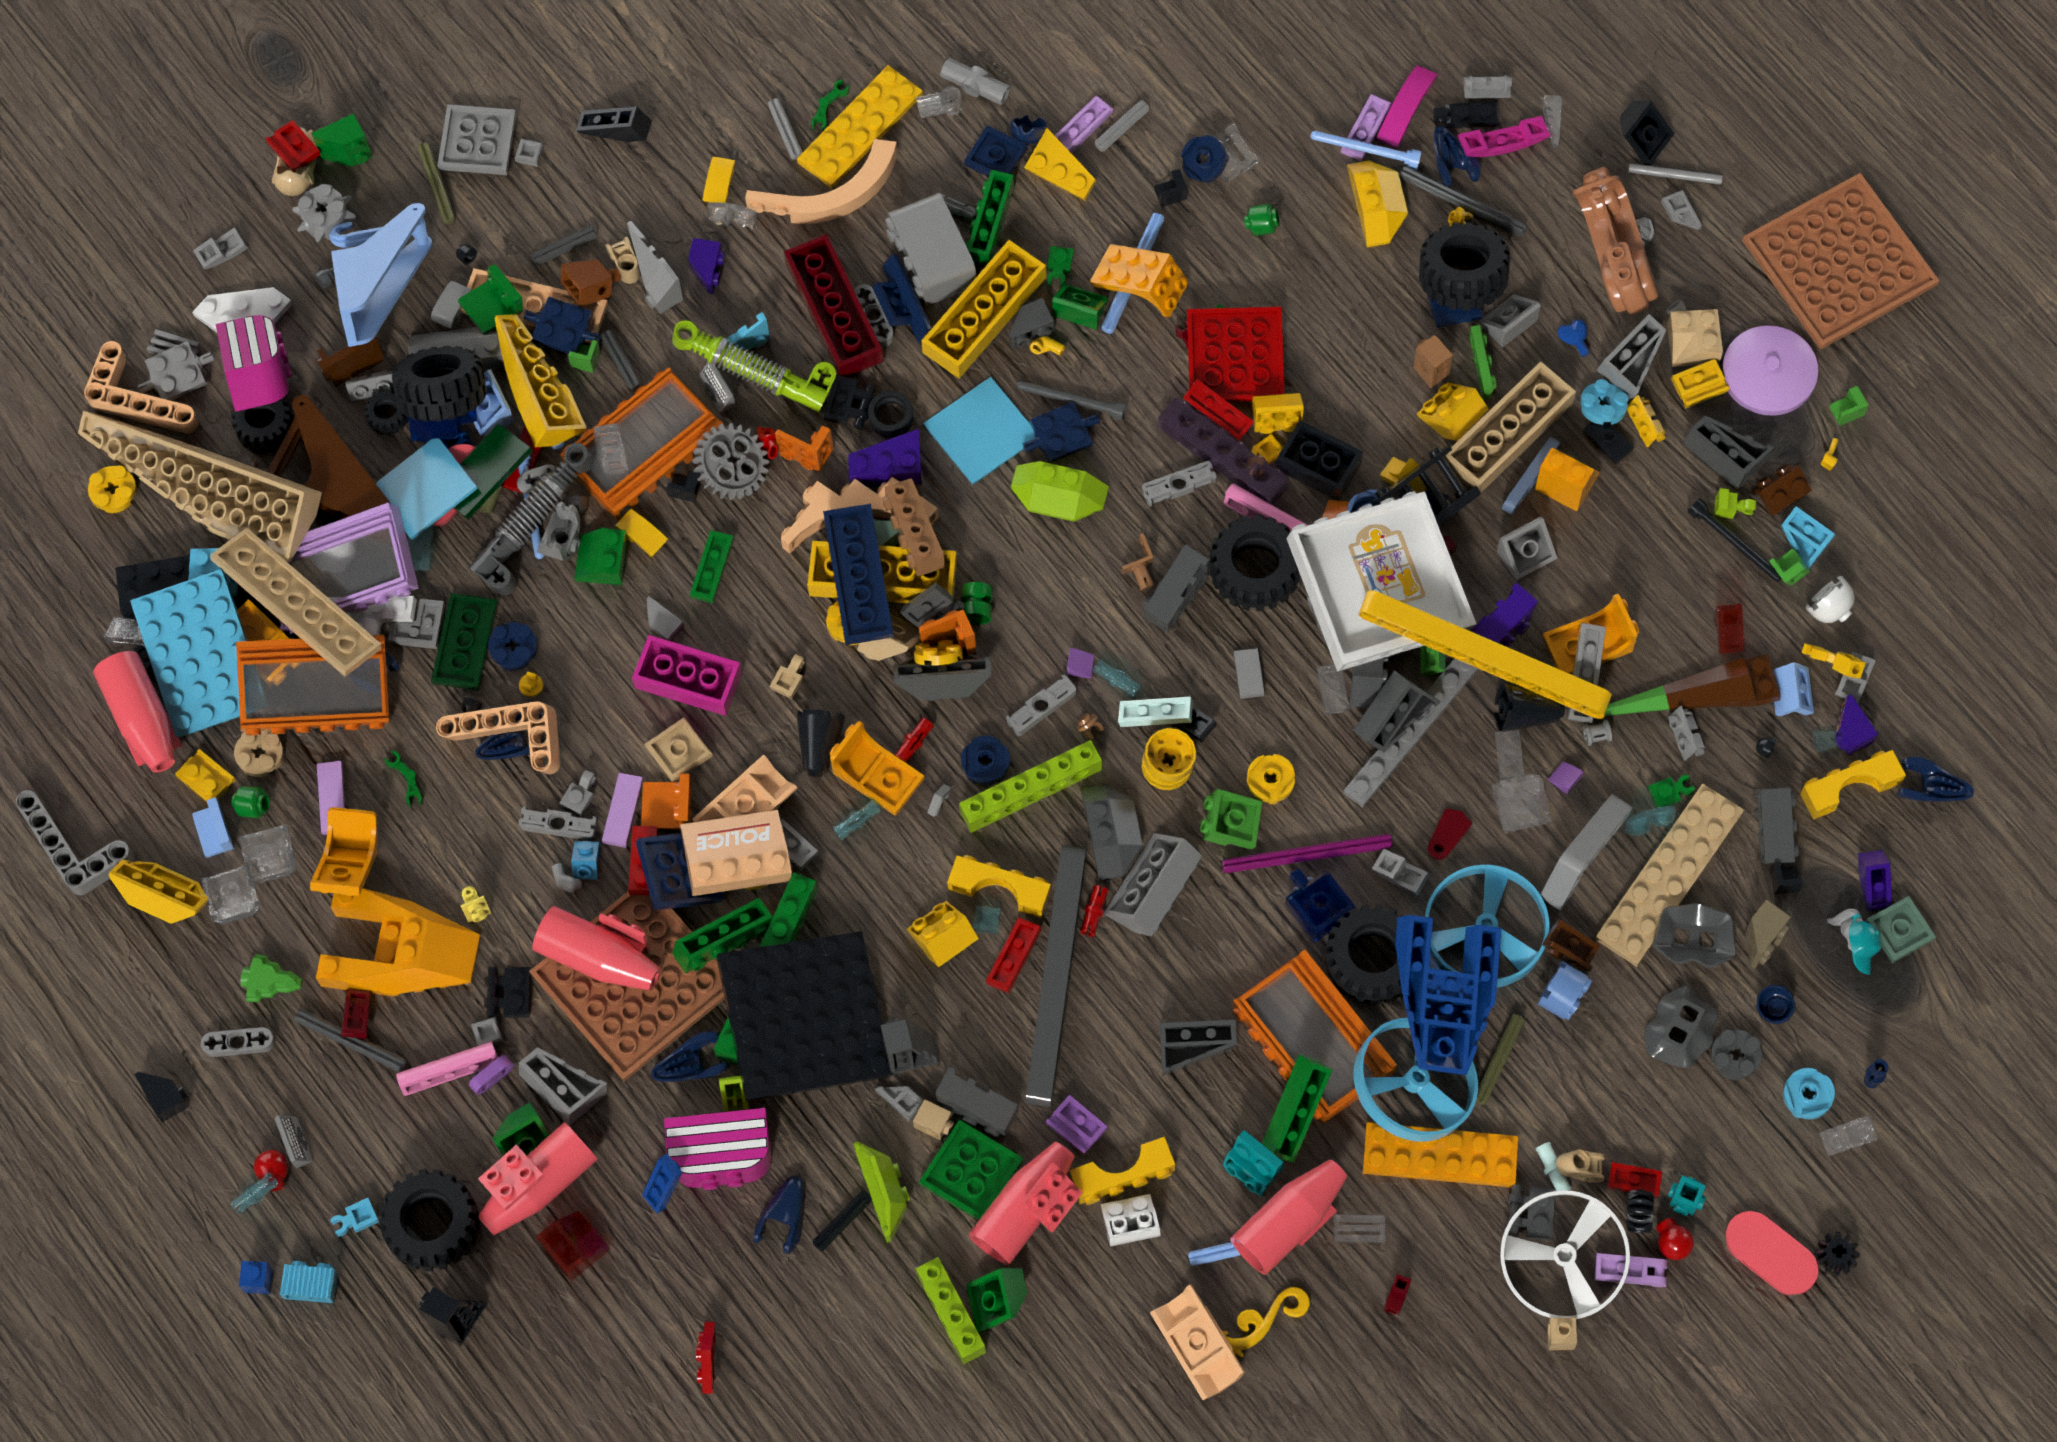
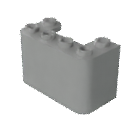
M940 193L887 213L888 218L885 219V223L888 228L886 233L891 243L895 242L898 251H903L905 255L903 257L904 264L907 270H912L914 274L912 280L915 287L913 289L918 300L922 299L925 307L960 294L967 289L976 278L975 265Z

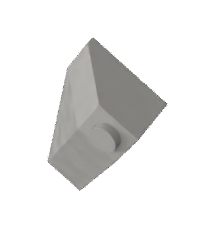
M630 221L627 225L647 294L645 300L651 309L656 308L658 313L661 314L683 301L679 278L664 258H659L656 249L652 245L647 247L648 242L645 236Z

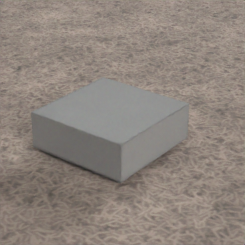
M521 139L515 155V162L538 167L544 148L543 143Z
M495 1017L471 1024L478 1046L491 1041L493 1045L503 1042Z

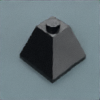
M1631 101L1620 116L1622 135L1644 165L1651 166L1675 133L1651 101Z

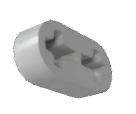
M549 464L524 472L517 479L518 489L524 494H532L531 490H536L534 486L541 487L538 482L544 485L543 480H541L542 476L550 473L552 470L556 471L555 466ZM525 480H535V483L533 485L527 484Z

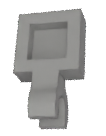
M585 770L579 785L570 784L560 801V805L582 817L594 797L593 793L589 792V790L596 781L595 774Z

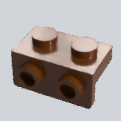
M1789 464L1777 468L1776 474L1760 479L1757 482V486L1751 489L1753 494L1760 496L1769 515L1773 516L1812 491L1800 467Z
M1560 919L1555 921L1542 944L1549 949L1547 952L1549 955L1559 960L1561 958L1569 962L1568 965L1580 972L1592 970L1593 967L1589 964L1600 947L1599 944Z

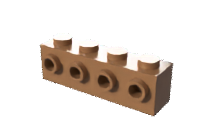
M912 478L885 486V497H882L885 510H890L892 514L890 521L893 529H898L899 531L898 540L901 549H906L908 553L906 560L909 568H914L917 576L945 568L944 554Z

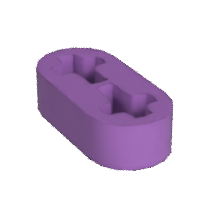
M506 1055L498 1057L472 1078L469 1082L470 1088L476 1095L484 1093L507 1075L514 1067V1064Z

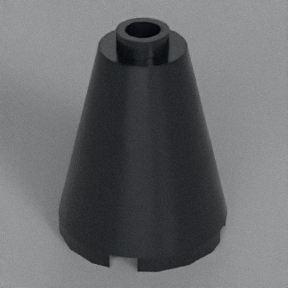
M1504 683L1499 685L1496 692L1495 705H1499V713L1494 712V718L1499 731L1507 732L1556 723L1564 716V705L1523 687Z
M803 709V712L797 710L803 770L808 772V776L822 777L823 773H828L831 764L830 751L838 743L845 722L844 714L837 713V716L833 717L830 711Z

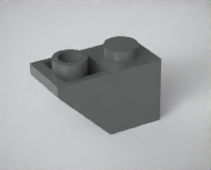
M1043 298L1021 306L1009 333L1011 349L1017 346L1023 347L1034 339L1049 336L1054 332V320Z

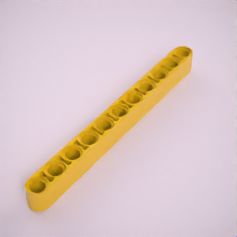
M1373 590L1366 592L1358 614L1362 619L1590 717L1604 718L1612 696L1608 690Z

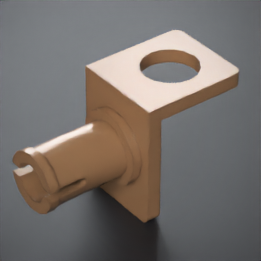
M1142 533L1139 535L1138 541L1145 558L1122 566L1121 573L1133 572L1140 591H1145L1146 588L1150 589L1155 585L1146 567L1152 563L1154 557Z

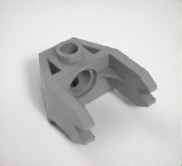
M559 502L555 508L556 512H553L537 552L566 561L570 560L573 552L576 553L579 549L581 519L577 508L571 504L567 507L564 502ZM562 538L568 539V540H567L565 543H563V544H559V543L557 542L558 540H560V539H562Z

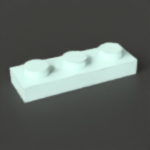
M1191 697L1120 701L1118 723L1120 727L1191 723L1193 700Z

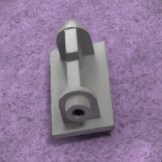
M1507 75L1500 77H1464L1465 99L1511 98L1510 87L1512 86V78Z
M386 369L385 371L371 374L372 377L369 378L367 375L355 378L350 377V380H347L345 383L350 401L373 397L372 394L375 392L377 395L380 394L379 390H384L386 393L389 389L394 392L392 382L393 371Z
M1682 706L1678 707L1668 716L1678 743V749L1684 761H1686L1694 753L1695 756L1703 755L1705 753V745L1700 733H1691V731L1698 729L1693 713L1689 712L1688 708L1682 709Z

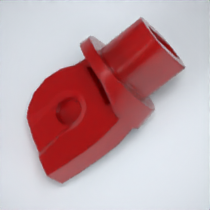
M756 427L757 440L759 443L763 442L764 444L761 450L768 452L767 456L769 459L776 458L778 453L776 431L773 428Z

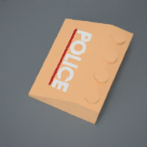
M778 810L680 824L692 896L788 882L791 878L792 871Z

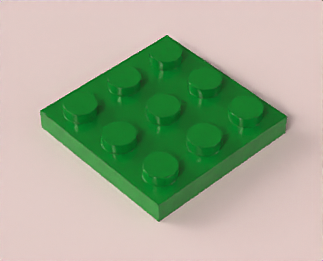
M959 1120L918 1183L979 1221L1011 1177L1017 1172L1023 1162V1158Z

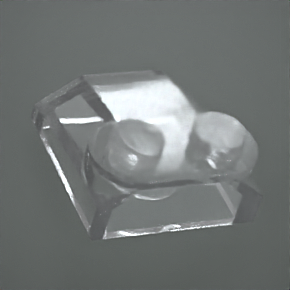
M1528 774L1505 779L1492 785L1491 789L1504 834L1546 823L1552 824L1544 792V782L1540 775Z
M287 824L239 837L248 882L264 883L287 877L297 869L293 841Z
M249 863L214 876L201 878L205 895L208 897L207 904L213 922L227 924L252 916L260 910L261 902Z

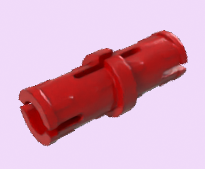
M921 717L912 732L906 734L904 743L894 755L907 763L914 752L923 746L922 741L931 729L934 728V725L926 718Z
M1099 885L1093 886L1089 905H1086L1084 910L1086 915L1080 933L1086 936L1087 929L1090 926L1088 937H1095L1099 919L1104 914L1103 905L1109 892L1107 888L1103 887L1100 896H1098Z

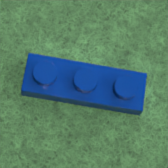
M668 1154L658 1159L642 1193L644 1199L657 1214L665 1210L683 1173L679 1164L672 1160Z

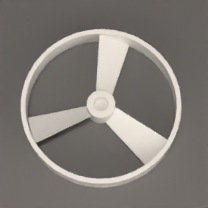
M1562 1190L1539 1195L1518 1209L1505 1229L1500 1257L1503 1274L1510 1289L1526 1307L1548 1318L1580 1319L1600 1311L1617 1296L1627 1277L1630 1250L1621 1222L1605 1204L1581 1192ZM1570 1195L1589 1200L1567 1242L1558 1245L1556 1248L1508 1236L1512 1225L1519 1215L1529 1206L1542 1199L1552 1196ZM1611 1216L1624 1240L1626 1263L1618 1287L1600 1305L1575 1263L1576 1251ZM1505 1260H1555L1558 1265L1564 1267L1577 1315L1559 1316L1549 1314L1525 1301L1509 1279Z

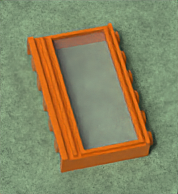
M667 368L664 372H658L649 384L638 388L635 395L629 400L622 401L614 412L603 416L594 428L586 430L580 439L575 442L584 445L594 459L591 469L581 475L577 474V480L618 522L621 519L619 511L628 504L631 508L636 507L639 503L638 496L645 490L653 493L657 489L656 481L664 475L668 479L673 477L675 474L674 467L682 460L686 464L690 463L693 460L692 452L698 448L696 443L700 439L703 440L702 435L705 432L709 433L712 427L717 429L723 423L691 392L670 368ZM571 444L567 445V446L563 449L562 453L560 454L561 459L564 458L565 450H566L567 447L570 446ZM584 454L578 455L575 458V462L580 461Z
M372 635L381 643V650L346 677L302 639L236 642L241 732H246L248 736L261 735V731L271 730V734H285L287 729H295V733H308L310 728H320V732L335 731V727H345V730L352 731L359 730V726L369 725V729H383L384 725L389 724L384 635Z
M1305 949L1239 998L1233 1000L1232 1013L1240 1023L1244 1021L1249 1028L1247 1031L1250 1037L1255 1042L1259 1041L1262 1044L1265 1056L1270 1061L1274 1060L1279 1066L1278 1072L1284 1080L1287 1081L1299 1054L1321 1061L1332 1069L1330 1078L1313 1116L1316 1120L1320 1118L1325 1124L1359 1099L1354 1085V1063L1360 1047L1372 1033ZM1374 1037L1370 1041L1364 1055V1077H1390L1396 1072L1397 1064Z

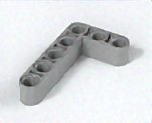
M25 790L18 794L16 798L18 809L62 879L74 894L84 895L109 880V872L122 859L129 860L130 862L134 861V855L129 846L121 840H116L79 862L38 796L30 790ZM34 801L33 806L25 808L28 802ZM46 820L44 826L37 827V824L40 821ZM59 839L56 845L49 846L52 840ZM126 851L123 857L115 858L117 853ZM71 858L67 865L61 866L64 859ZM104 864L101 871H94L97 865ZM76 878H83L81 883L73 885Z
M1614 794L1610 795L1558 860L1541 893L1544 901L1559 911L1564 908L1584 871L1626 821L1633 809L1632 806Z

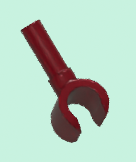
M1184 321L1185 329L1180 330L1177 324H1175V332L1178 338L1183 339L1188 350L1187 321Z

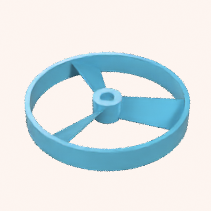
M1474 865L1456 871L1438 885L1431 895L1426 908L1425 917H1429L1430 909L1435 899L1448 885L1466 876L1485 874L1483 914L1478 916L1475 925L1500 928L1498 927L1495 915L1507 881L1510 879L1523 887L1538 905L1544 924L1543 942L1549 934L1548 911L1537 889L1520 874L1500 866ZM1466 927L1432 932L1430 951L1442 970L1458 972L1442 959L1438 951L1465 940ZM1501 929L1500 951L1519 972L1497 979V988L1512 984L1526 976L1539 962L1545 947L1542 945L1539 952Z
M1399 1018L1386 1022L1364 1041L1355 1059L1354 1085L1362 1106L1379 1126L1391 1134L1406 1140L1426 1142L1438 1140L1451 1134L1468 1118L1476 1103L1478 1078L1473 1061L1466 1075L1468 1099L1465 1111L1429 1081L1428 1071L1418 1068L1416 1054L1414 1066L1403 1077H1364V1055L1370 1041L1375 1036L1390 1029L1410 1028L1408 1018ZM1404 1087L1407 1091L1417 1093L1444 1129L1427 1132L1404 1127L1382 1112L1371 1096Z

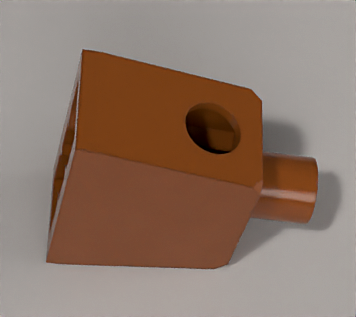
M599 260L561 264V284L579 307H585L610 297L612 294V283L620 281L619 270L617 268L606 270Z

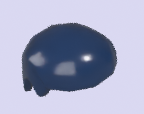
M1028 115L1021 119L1014 118L1010 123L1013 137L1026 144L1039 142L1048 127L1047 122L1043 118L1038 117L1037 120L1031 121Z
M1770 985L1763 988L1758 994L1756 1007L1765 1021L1781 1024L1788 1021L1794 1014L1795 1000L1791 992L1784 986Z

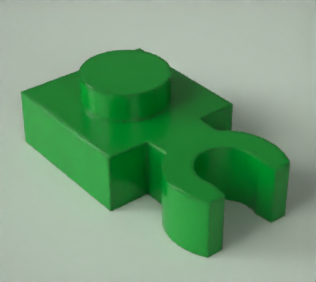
M1057 246L1050 247L1047 271L1052 272L1048 275V286H1051L1052 280L1056 278L1060 279L1061 288L1065 284L1064 273L1070 274L1074 249Z
M1682 775L1678 782L1675 783L1669 777L1648 786V791L1657 810L1680 802L1681 797L1679 794L1690 795L1694 792V786L1686 788L1682 784L1689 781V775Z

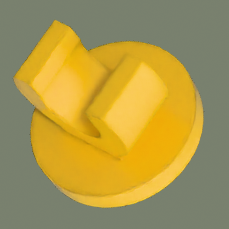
M1458 207L1451 211L1448 222L1450 226L1453 223L1466 224L1464 220H1470L1473 218V215L1470 212H1465L1464 208Z
M528 671L519 681L520 692L526 697L539 695L543 690L541 677Z

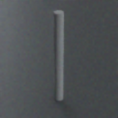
M1629 163V173L1720 185L1722 183V175Z

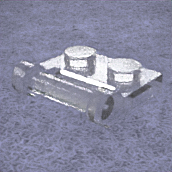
M1236 124L1229 125L1224 131L1213 136L1224 145L1229 155V161L1220 175L1225 183L1253 168L1260 162L1259 156L1251 151L1239 134V128ZM1232 138L1246 160L1242 162L1239 160L1227 143V140Z

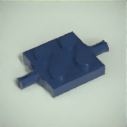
M548 297L540 314L526 310L524 313V320L536 323V328L532 335V341L569 354L570 351L577 353L580 345L585 340H596L598 343L601 340V334L589 331V323L593 316L591 310Z
M1071 402L1030 419L1029 423L1034 431L1035 439L1022 443L1026 453L1039 447L1045 454L1048 462L1052 463L1091 447L1093 442L1088 434L1087 427L1100 423L1097 418V414L1083 419L1074 403Z

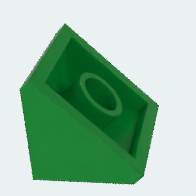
M1064 284L1053 297V316L1097 330L1109 297Z

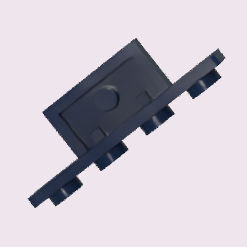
M892 254L883 265V270L889 281L876 282L872 288L890 326L910 325L917 342L922 343L921 340L932 329L931 324L897 254Z

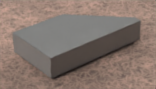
M1683 190L1662 198L1661 203L1671 221L1696 230L1701 229L1702 224Z
M650 596L647 598L650 629L663 639L670 641L684 625L683 621Z
M878 1086L875 1089L908 1122L916 1116L924 1101L909 1086Z

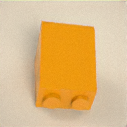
M1551 448L1540 466L1535 490L1577 512L1600 472L1555 448Z

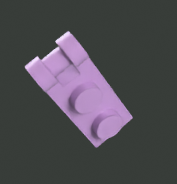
M1597 1253L1594 1281L1620 1283L1625 1269L1626 1256ZM1630 1256L1629 1269L1624 1283L1666 1287L1667 1278L1664 1277L1668 1261L1665 1259ZM1648 1268L1654 1269V1276L1647 1275Z

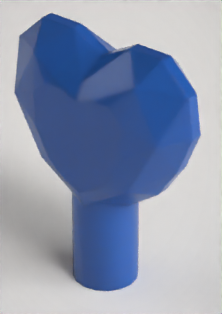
M1576 319L1570 325L1559 327L1557 331L1559 338L1567 344L1575 345L1581 357H1585L1590 353L1584 343L1587 337V325L1583 320Z

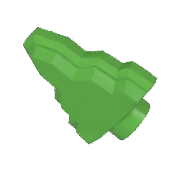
M255 954L251 967H244L241 973V987H247L246 1002H260L263 998H273L278 992L290 993L302 988V978L291 971L282 970L278 963L271 962L268 956Z

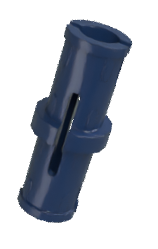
M1877 1059L1875 1063L1867 1068L1864 1084L1868 1088H1876L1886 1078L1888 1064L1885 1060Z

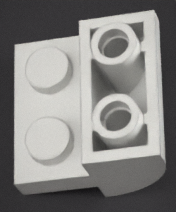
M1150 1194L1101 1204L1110 1247L1161 1236Z

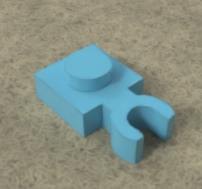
M369 1198L346 1207V1216L336 1215L330 1219L333 1225L338 1222L343 1223L342 1228L335 1231L337 1236L345 1235L351 1227L357 1233L379 1223Z

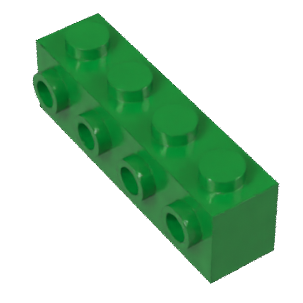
M991 170L988 180L984 181L982 189L984 195L982 200L978 201L976 208L977 217L976 220H972L970 227L971 237L970 240L965 242L976 266L986 267L993 259L1014 191V175Z
M757 898L676 940L672 955L685 974L692 970L699 971L707 962L713 959L717 960L716 956L718 953H725L734 948L740 949L749 940L765 936L773 916L761 899Z
M1299 1054L1262 1142V1145L1278 1158L1294 1163L1332 1073V1069L1321 1061Z

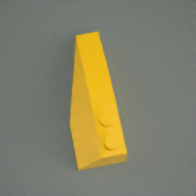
M517 314L496 315V329L507 377L517 407L534 446H556L584 432L587 427L570 389L566 384L562 385L557 378L558 372L554 366L550 367L545 361L544 357L546 355L541 348H537L533 344L532 335Z

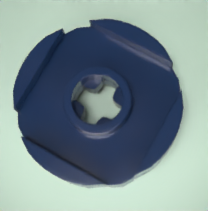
M1210 135L1192 138L1183 148L1181 155L1183 158L1182 168L1185 174L1195 181L1211 183L1218 178L1229 161V155L1224 145ZM1202 154L1205 156L1208 154L1209 156L1207 163H1203L1201 165L1200 163L1202 160L1200 156Z
M510 622L493 629L488 649L493 661L500 665L501 668L515 671L523 669L532 658H535L538 645L536 637L528 625ZM510 642L520 644L519 647H515V651H510V648L507 647Z
M980 736L973 739L963 749L961 765L969 781L980 785H991L1005 778L1010 767V755L1006 746L995 737ZM984 755H987L988 759L992 760L987 766L979 763V760H982Z

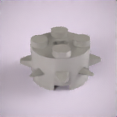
M326 184L306 190L305 194L299 199L298 206L293 207L292 210L300 215L303 221L297 228V231L306 230L316 239V242H321L323 238L330 240L329 234L333 227L356 218V215L349 212L346 204L352 198L351 195L342 197L332 185Z

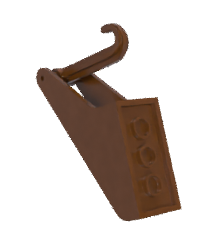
M306 395L295 397L292 406L296 417L267 472L281 477L301 438H303L312 467L311 475L305 486L322 492L316 515L317 518L333 523L390 503L311 399ZM253 460L249 466L257 468L258 464ZM389 528L365 536L393 547Z

